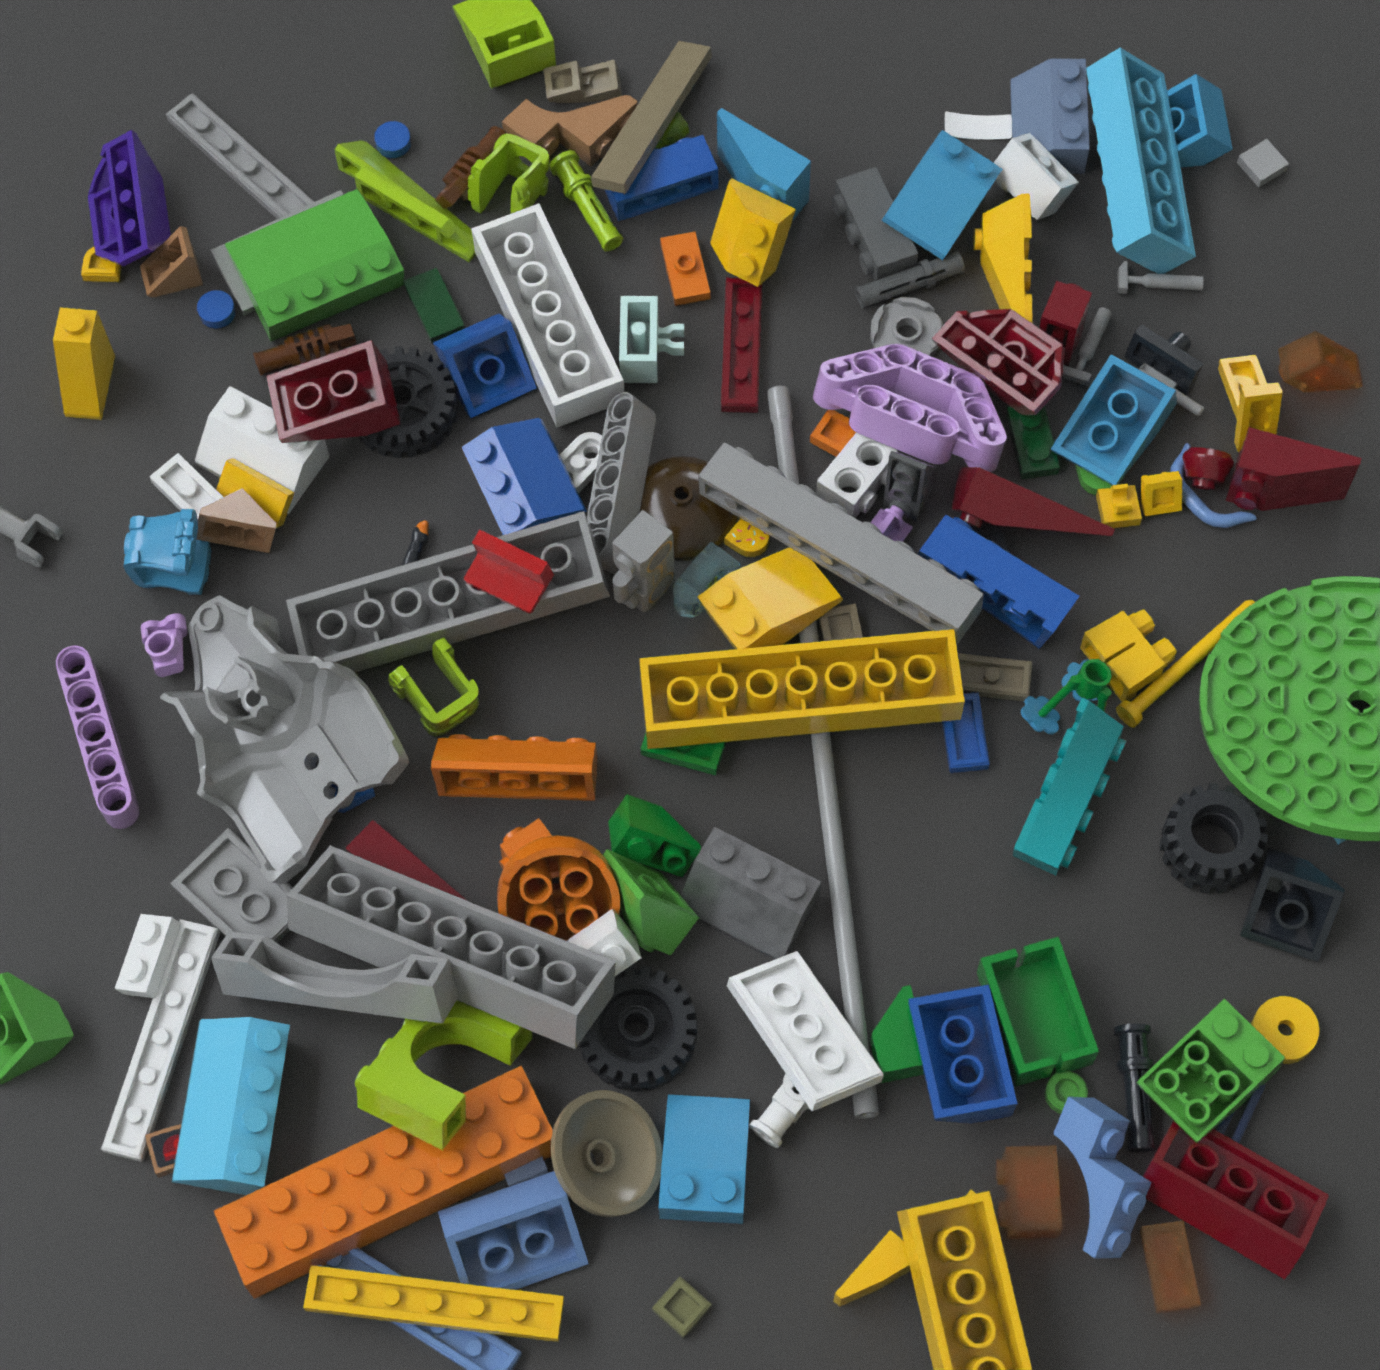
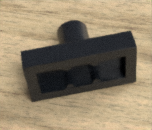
M1142 324L1134 332L1124 356L1139 367L1146 363L1177 383L1175 389L1184 395H1187L1193 388L1204 364L1186 353L1191 347V341L1186 334L1175 332L1166 340Z

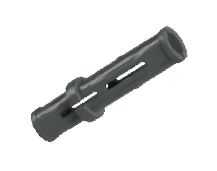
M957 251L946 255L943 260L937 258L932 261L927 259L918 261V266L861 286H855L857 301L860 307L865 309L867 306L924 286L927 289L935 287L938 281L965 273L964 262Z

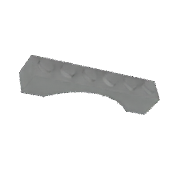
M234 931L228 932L211 957L222 993L225 995L442 1024L459 996L450 960L443 957L410 954L400 962L383 968L368 970L342 969L301 957L280 946L265 935Z

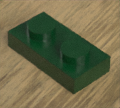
M1045 406L1036 415H1022L1012 407H1008L1006 416L1021 480L1058 475L1060 466L1057 454L1051 451L1054 441Z

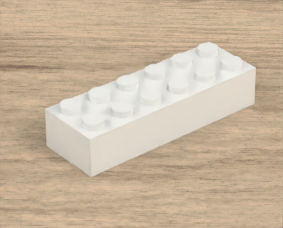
M540 204L471 228L475 253L505 318L511 321L531 374L556 427L558 428L607 409L609 403L617 394L625 392L624 379Z

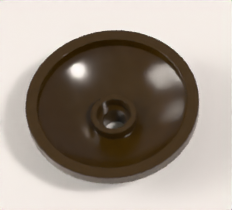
M679 456L666 458L647 468L640 512L644 510L673 532L675 561L699 559L713 553L724 544L725 536L735 526L738 516L700 494L698 475L708 462L694 457ZM679 493L688 495L684 500L677 499L675 496Z

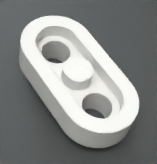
M586 432L579 435L560 454L578 493L595 476L602 435L595 432ZM592 452L597 454V456L593 459H588L585 457L587 453Z

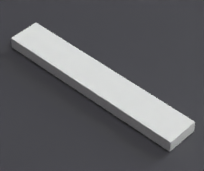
M182 919L179 920L181 925L156 998L152 999L101 1148L104 1153L144 1162L148 1150L145 1135L154 1132L211 962V957L220 936L218 928Z

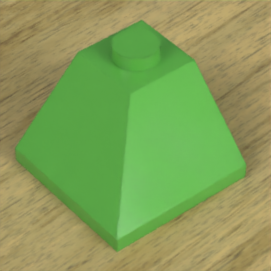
M607 849L603 855L611 867L618 884L620 908L625 922L636 934L638 945L648 952H653L656 949L672 955L699 917L661 872Z
M9 972L0 974V1085L54 1058L74 1037L70 1024L58 1001Z

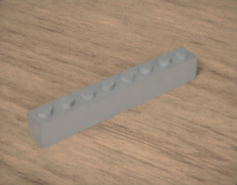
M724 442L698 475L699 492L702 496L931 631L954 629L956 645L982 611L984 593L973 582L967 579L960 580L951 575L939 562L935 560L927 561L915 554L913 549L906 543L898 540L893 541L883 535L872 523H862L850 516L848 511L837 503L830 504L819 498L810 487L804 484L797 485L785 478L784 474L776 467H766L754 460L752 455L743 448H734Z

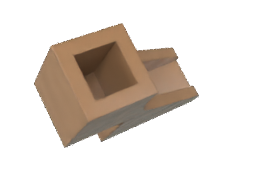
M623 95L569 112L558 113L539 108L525 99L502 121V126L506 134L519 136L541 146L548 151L549 156L556 151L560 143L568 150L575 151L581 160L592 166L600 158H604L638 105V101L629 95Z

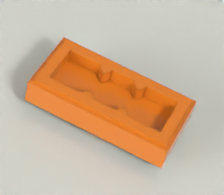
M696 232L660 238V246L675 306L711 299Z

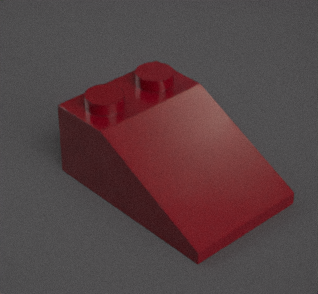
M372 340L266 376L281 443L367 436L401 424L387 361Z
M1249 427L1235 463L1225 501L1234 503L1242 509L1265 511L1343 500L1357 473L1362 458Z

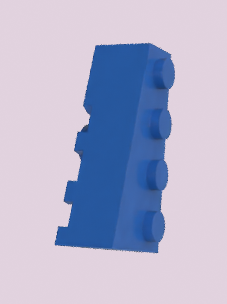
M945 515L917 554L927 561L935 560L939 562L948 573L958 579H967L973 582L984 593L982 609L1038 649L1054 633L1079 598V595L1003 550L996 543L980 536L972 530L970 525L957 517L951 518Z

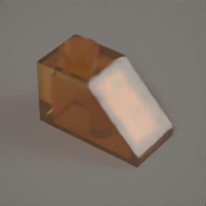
M1317 331L1278 349L1281 378L1285 383L1303 392L1358 389L1363 386L1357 354Z

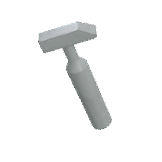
M1124 261L1118 268V294H1127L1128 283L1142 284L1146 288L1199 291L1203 289V276L1152 273L1142 277L1128 276L1127 261Z
M1106 308L1098 309L1078 353L1080 360L1076 369L1063 365L1062 377L1064 379L1089 386L1092 374L1084 372L1083 369L1086 362L1093 358L1112 316L1110 310Z

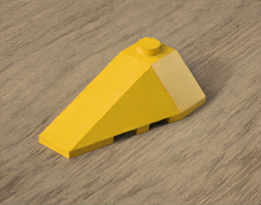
M1022 193L982 214L980 228H974L973 247L974 250H980L981 266L999 308L1012 309L1032 323V294H1026V291H1030L1032 260H1028L1029 239L1032 238L1030 193Z

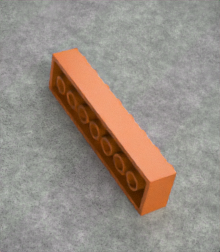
M522 1065L463 1093L466 1095V1122L443 1150L392 1126L214 1210L243 1284L254 1299L308 1274L311 1265L324 1266L327 1264V1261L342 1255L343 1257L354 1248L360 1249L505 1179L504 1174L540 1157H543V1160L550 1158L553 1130Z

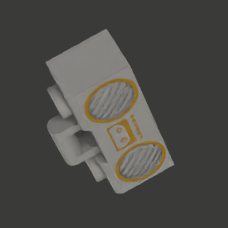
M642 510L612 542L613 559L618 568V572L613 576L612 581L615 601L623 603L631 609L636 607L642 612H647L675 583L673 532Z

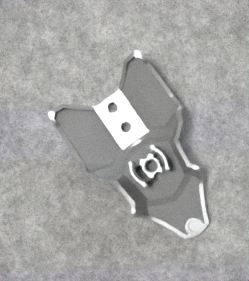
M219 595L202 604L187 627L194 662L195 690L164 692L160 699L175 705L190 734L195 738L201 780L197 794L223 809L234 820L251 850L261 863L260 872L269 882L283 885L307 867L319 840L333 819L332 816L339 809L348 807L352 803L355 793L372 787L393 784L408 766L409 759L392 725L369 687L350 668L332 661L326 662L317 656L286 653L277 645L280 641V630L275 617L254 606L246 609ZM332 784L338 785V793L336 796V790L334 787H331Z

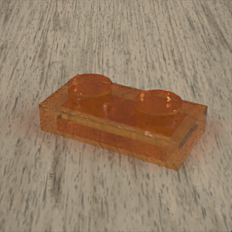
M1184 1221L1142 1226L1140 1234L1156 1314L1198 1308L1201 1303Z

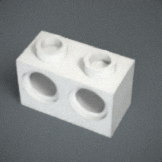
M856 432L817 480V496L830 504L837 503L841 505L854 518L860 512H868L877 498L876 492L883 484L886 485L890 452H898V450ZM875 460L879 464L869 466L863 463V461ZM849 486L855 488L857 491L853 493H846L842 491L841 488Z

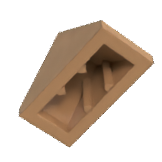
M180 226L140 265L146 293L149 297H157L203 285L187 227Z
M241 488L200 508L197 540L269 553L276 530V522Z

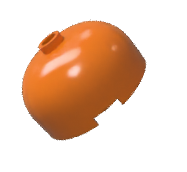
M555 835L542 837L520 848L506 863L497 888L498 914L567 941L611 909H614L619 915L620 894L618 884L604 855L591 844L570 836ZM559 877L560 882L552 883L551 878Z

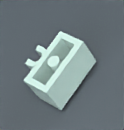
M621 296L619 366L624 383H658V353L663 351L674 356H684V342H672L670 340L673 337H684V324H671L664 328L659 327L658 296Z

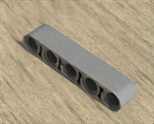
M628 392L617 394L608 405L587 514L602 569L610 574L618 572L613 559L612 542L640 512L656 424L655 412Z

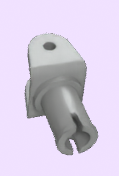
M0 506V533L14 540L19 559L35 567H41L44 558L27 545L37 531L55 540L61 538L63 531L40 514H34L31 519L25 521Z

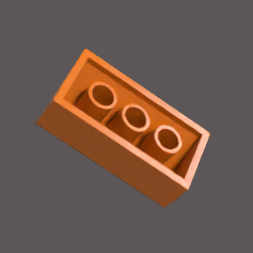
M454 734L448 738H438L431 760V770L438 796L595 801L597 749L596 743L589 742L583 738H569L566 742L550 741L545 737L535 736L529 737L527 741L511 740L501 735L490 736L488 739H472L467 735Z

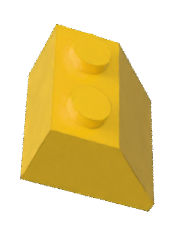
M733 178L729 180L710 241L725 270L757 287L776 272L796 209Z

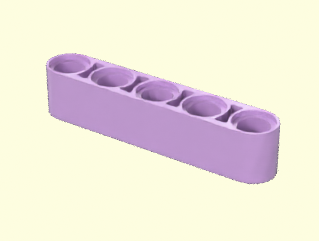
M76 645L68 646L57 655L56 669L94 798L100 812L110 826L117 829L127 828L137 820L139 806L101 679L87 650ZM85 665L80 672L70 673L73 667ZM88 698L95 699L90 706L80 707L84 700ZM105 732L102 739L94 742L89 741L93 734ZM116 766L115 770L108 776H99L105 767ZM116 801H126L120 810L110 811V807Z

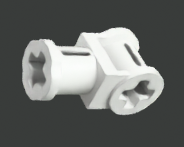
M785 1074L783 1084L772 1097V1103L758 1120H752L749 1124L750 1129L759 1138L775 1148H779L782 1144L781 1137L792 1123H796L805 1110L810 1109L799 1093H794V1085L787 1074Z

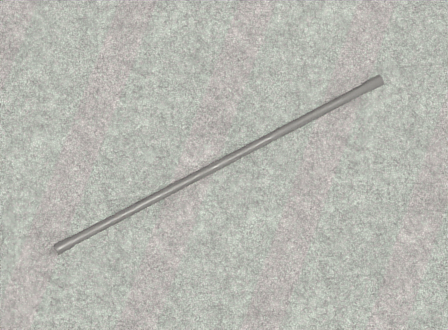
M775 386L770 388L767 393L771 422L774 427L778 468L785 478L799 485L792 429L793 414L790 389L786 386ZM816 621L798 633L800 643L819 642ZM830 732L811 734L844 1015L846 1021L870 1054ZM876 1085L852 1095L855 1118L866 1119L879 1115Z

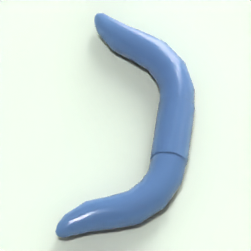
M1186 443L1170 468V472L1178 471L1182 477V502L1202 522L1213 527L1228 528L1255 521L1257 517L1248 512L1239 511L1220 514L1212 511L1187 485L1184 480L1182 455L1191 446L1189 443Z

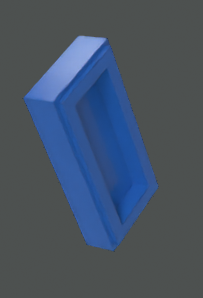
M979 692L964 694L965 703L961 720L942 721L950 773L989 769L990 763Z

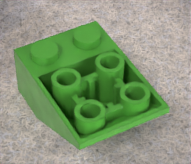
M1223 999L1147 1071L1136 1084L1198 1143L1279 1071L1285 1057L1230 1003Z

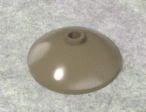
M598 1090L577 1097L562 1110L552 1132L551 1159L554 1172L561 1187L578 1206L598 1216H622L642 1207L657 1189L661 1178L662 1144L652 1119L637 1102L615 1091ZM590 1152H591V1153L594 1155V1157H595V1160H596L595 1165L593 1164V1162H592V1160H591Z

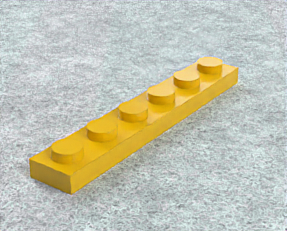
M311 1265L303 1308L309 1312L559 1342L564 1296Z

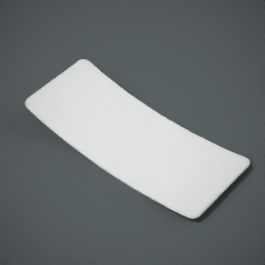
M946 111L945 132L953 137L966 139H1010L1012 137V116L1010 114L990 116L967 115Z

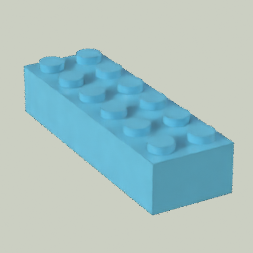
M1118 48L1086 68L1089 83L1087 89L1093 108L1092 120L1096 127L1098 138L1097 151L1101 157L1103 169L1102 182L1106 188L1108 200L1107 213L1111 219L1113 231L1112 244L1116 253L1157 274H1164L1196 257L1165 76L1161 71L1124 49Z

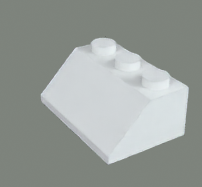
M229 386L208 415L194 462L197 466L221 477L226 460L234 458L295 492L287 513L289 515L330 456L325 440L281 443L273 409Z

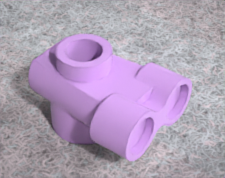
M174 613L166 616L161 621L149 620L142 623V642L145 645L146 652L152 659L155 674L159 677H165L182 672L184 669L183 638L187 635L185 616Z

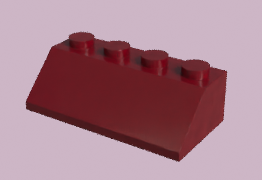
M1174 1120L1142 1176L1151 1182L1146 1195L1147 1200L1283 1279L1287 1278L1306 1249L1329 1197L1327 1193L1215 1129L1196 1143Z

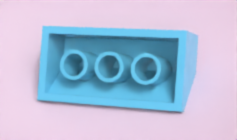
M253 1017L201 1019L199 1021L171 1182L248 1195L264 1187L290 1029L289 1024Z

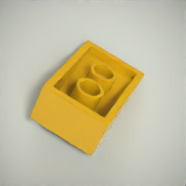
M790 547L728 573L697 596L707 614L734 649L783 645L843 601L841 595L816 564Z

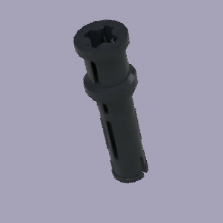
M1141 1023L1123 1024L1114 1028V1035L1119 1037L1120 1060L1117 1061L1116 1065L1119 1073L1124 1075L1125 1108L1127 1119L1130 1120L1127 1127L1128 1151L1137 1153L1155 1150L1151 1100L1136 1084L1154 1066V1061L1149 1058L1148 1035L1151 1034V1026Z

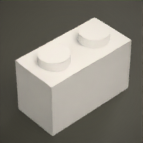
M1031 133L1012 138L994 162V164L1002 168L996 182L1003 190L1010 192L1014 197L1022 193H1030L1031 217H1034L1036 220L1055 214L1079 183Z

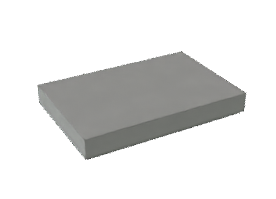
M229 828L170 883L185 900L215 928H218L225 937L229 931L265 935L278 943L290 931L288 930L287 895L293 887L288 882L283 885L269 882L259 869L262 865L251 848Z

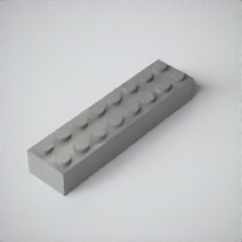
M583 511L497 537L548 562L554 574L531 614L465 582L464 576L478 554L472 544L286 600L299 655L317 656L326 662H335L350 668L355 673L432 650V644L443 637L446 638L449 644H453L610 597L588 519Z
M333 846L328 847L287 895L288 930L379 968L400 962L410 954L449 958L459 994L458 1001L573 1049H576L614 995L616 961Z

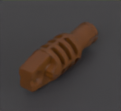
M492 126L479 144L467 148L443 177L442 181L446 186L435 198V201L444 210L451 207L459 198L464 202L468 199V177L471 174L472 166L478 159L484 160L494 151L495 142L503 134H506L504 130L497 126Z
M331 324L317 327L314 330H308L305 333L289 336L284 340V344L260 352H254L253 356L260 376L265 373L290 365L294 367L355 345L356 337L351 324L334 328L331 327Z

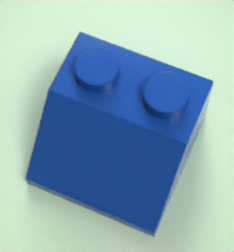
M500 313L433 343L439 360L443 362L444 368H448L451 374L456 394L470 418L537 388L511 321Z

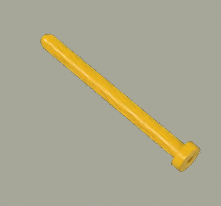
M1244 601L1131 702L1123 700L1116 707V712L1120 719L1128 726L1136 727L1143 720L1141 713L1206 657L1218 643L1222 631L1247 607L1255 603V601Z

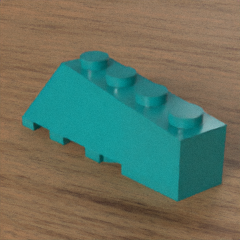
M1083 697L1076 709L1075 722L1072 728L1067 729L1057 754V761L1050 766L1040 790L1042 793L1039 799L1036 798L1014 846L1012 855L1055 876L1061 866L1068 869L1077 850V846L1071 844L1077 830L1085 833L1094 811L1088 809L1092 797L1095 795L1101 798L1110 779V776L1104 773L1110 760L1115 762L1119 760L1127 742L1120 738L1124 726Z

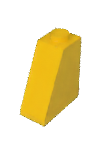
M60 308L53 345L65 417L102 420L115 353L97 311Z

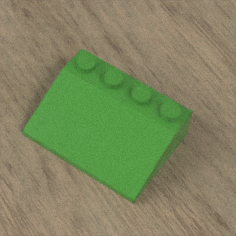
M358 189L225 244V248L270 342L404 285V269L389 238Z

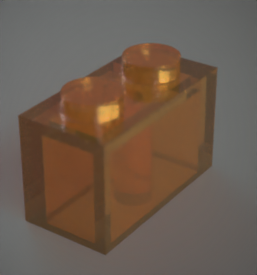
M1057 1146L1006 1147L1002 1159L996 1160L997 1185H1004L1005 1201H999L998 1203L1000 1227H1007V1239L1058 1238L1062 1231Z

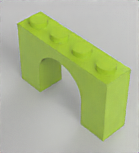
M458 1000L454 1003L443 1024L405 1019L400 1031L394 1038H388L384 1042L379 1055L370 1066H364L358 1073L355 1081L358 1108L443 1150L466 1122V1095L422 1073L415 1065L416 1061L425 1052L435 1047L447 1044H461L475 1048L511 1066L531 1041L532 1031Z

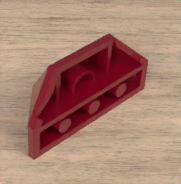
M1012 309L981 310L971 313L968 311H956L932 337L934 343L961 369L980 377L988 391L1022 415H1036L1061 388L1064 346Z

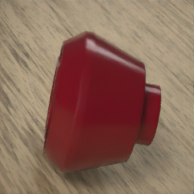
M1190 447L1182 455L1186 478L1192 480V487L1198 489L1215 490V484H1223L1234 466L1231 455L1220 450Z

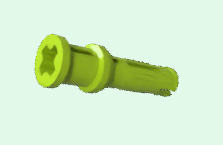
M569 150L560 153L550 162L549 170L553 175L558 176L563 184L564 195L568 199L575 201L601 244V248L606 252L616 249L622 244L623 237L593 191L591 176L583 171L579 164V156L575 151Z

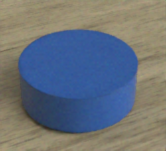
M389 121L383 123L375 132L376 148L381 155L387 158L401 157L410 149L411 138L409 130L400 122Z
M209 291L197 303V311L202 323L210 328L225 327L235 317L236 311L233 300L224 291Z

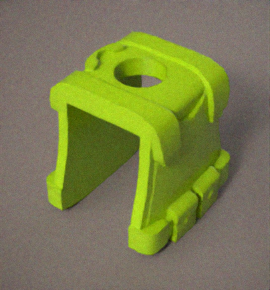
M503 134L495 142L494 151L484 160L478 159L468 177V200L471 201L473 210L482 213L487 207L494 193L508 174L518 178L512 186V214L531 207L539 195H546L549 180L546 177L549 169V154L541 146L519 136ZM519 156L527 158L532 165L529 167L524 164Z
M445 637L432 644V655L438 668L461 695L460 698L436 713L403 665H400L390 673L388 678L389 684L400 699L407 698L421 716L420 722L424 729L435 737L444 735L468 719L479 706V688L474 679L469 681L454 660V649Z

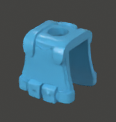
M181 509V512L164 516L145 517L138 515L131 517L129 524L130 532L126 533L124 542L125 558L123 566L131 580L142 588L164 587L187 592L188 595H201L205 582H208L212 550L210 542L197 540L198 518L194 509Z

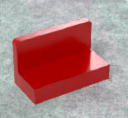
M479 529L472 541L478 554L464 576L465 582L528 614L533 613L554 576L548 562Z

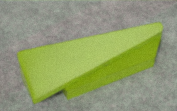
M361 140L338 144L335 147L334 151L339 170L355 179L357 189L367 202L467 262H470L476 255L471 228L448 209L444 210L435 201V198L381 155L369 143Z

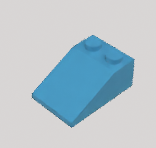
M720 108L717 112V154L733 179L795 208L794 220L809 202L811 160Z
M941 130L881 221L943 260L991 189L1002 168L944 130Z
M1111 354L1051 447V451L1110 485H1118L1156 437L1176 406V390Z
M668 1094L659 1195L660 1219L743 1224L750 1099Z

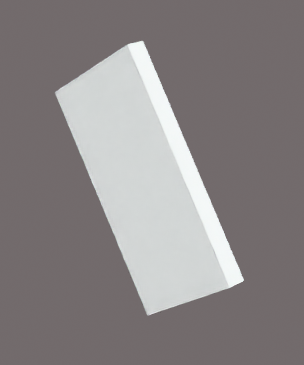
M798 951L729 977L728 989L812 1112L881 1083L884 1076L883 1072Z

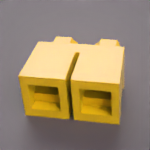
M1144 609L1129 616L1124 611H1121L1084 632L1080 649L1089 660L1099 659L1109 667L1112 677L1108 685L1121 702L1123 700H1131L1136 696L1137 691L1160 677L1163 669L1175 659L1177 653L1175 647L1165 637L1153 645H1150L1144 636L1154 630L1155 624Z

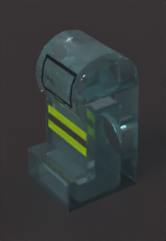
M710 542L676 580L673 587L675 610L684 617L700 615L705 609L697 596L728 573L740 569L741 563L713 542Z

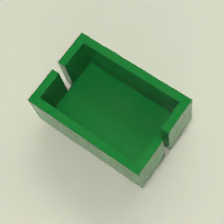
M1059 936L1023 946L1019 958L1020 967L1015 968L1018 959L1016 948L980 958L976 973L981 986H990L1007 1062L1015 1087L1050 1077L1054 1067L1057 1073L1093 1065L1099 1050Z

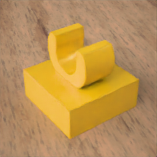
M1178 471L1162 472L1161 474L1149 476L1143 475L1141 477V510L1145 516L1182 511V477Z
M1119 484L1112 485L1111 488L1097 490L1096 499L1101 523L1112 528L1141 524L1142 515L1135 485Z

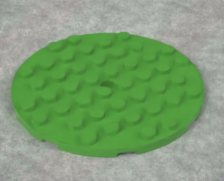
M1362 576L1320 578L1311 580V585L1299 587L1290 591L1282 588L1261 598L1237 615L1222 631L1220 640L1206 659L1201 677L1199 711L1203 734L1216 763L1230 782L1257 806L1278 819L1298 828L1338 839L1380 841V578ZM1363 700L1369 703L1370 707L1364 709L1363 713H1359V709L1354 708L1350 702Z

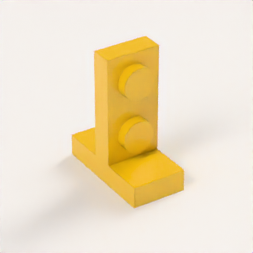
M1256 355L1219 359L1218 371L1237 419L1234 443L1237 451L1240 452L1249 427L1277 434L1283 392L1279 382L1267 384Z

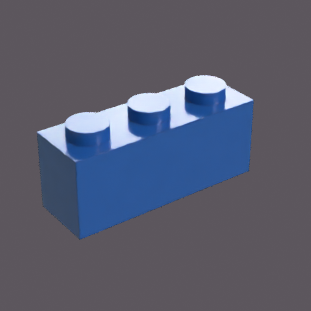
M703 135L694 138H684L676 144L653 149L626 194L606 189L604 191L619 222L718 189V167Z

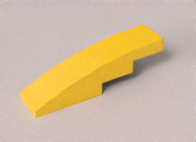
M970 1190L966 1196L976 1193ZM890 1230L836 1291L833 1301L839 1307L883 1288L911 1271L904 1241Z

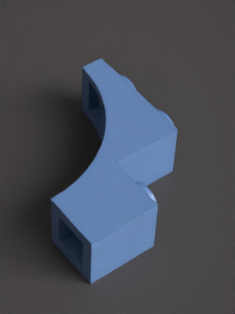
M1068 1097L1053 1134L1072 1152L1079 1163L1087 1185L1090 1219L1083 1251L1093 1258H1121L1130 1243V1234L1138 1214L1145 1206L1146 1195L1151 1182L1115 1159L1117 1152L1124 1143V1134L1130 1120L1095 1098Z

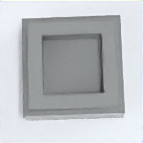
M1268 139L1239 155L1237 164L1258 187L1286 172L1289 166L1287 160Z

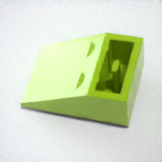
M467 0L453 5V10L491 89L542 71L544 68L556 66L554 39L541 13L531 0Z

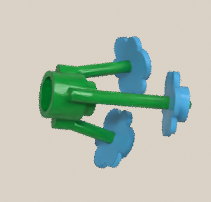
M1087 659L1082 661L1080 665L1076 662L1070 663L1067 667L1068 674L1061 681L1063 688L1050 700L1043 696H1039L1036 699L1028 696L1024 701L1025 706L1021 709L1022 717L1036 732L1044 730L1048 734H1055L1059 730L1057 721L1060 720V715L1054 708L1070 692H1073L1072 695L1076 701H1080L1082 697L1091 701L1098 700L1097 707L1105 712L1107 701L1112 694L1111 690L1107 687L1112 677L1109 667L1099 659Z

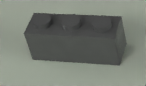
M877 167L836 180L835 195L831 197L833 209L838 217L843 216L848 241L852 246L856 245L860 252L859 261L864 274H870L873 281L917 266L918 252L913 241L881 221L892 205L893 200Z

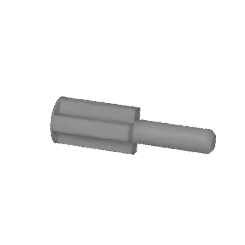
M1146 363L1139 368L1140 371L1176 390L1177 404L1196 416H1201L1204 407L1175 389L1177 386L1175 381Z

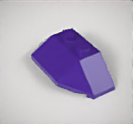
M133 130L103 145L100 153L102 159L95 170L88 193L95 255L121 266H125L151 253L171 236L163 178L138 135Z

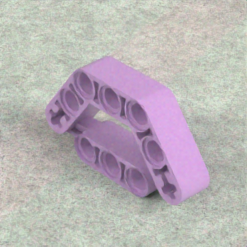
M889 344L823 362L820 366L813 393L815 403L828 410L843 408L850 411L849 425L855 432L928 463H947L950 460L951 454L963 458L968 467H980L989 472L996 470L1007 436L985 384L977 375L901 344Z

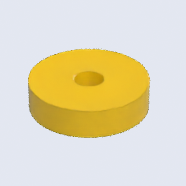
M1279 996L1267 1000L1259 1007L1251 1023L1285 1057L1282 1064H1291L1304 1059L1312 1051L1319 1037V1023L1316 1015L1307 1004L1294 997ZM1285 1024L1289 1026L1291 1035L1281 1034L1278 1025Z

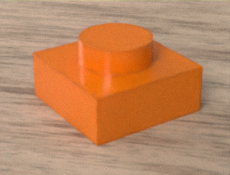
M827 410L810 435V443L837 457L856 432L850 427L848 417L835 410Z

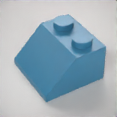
M1195 74L1167 90L1180 167L1204 166L1233 149L1220 88Z

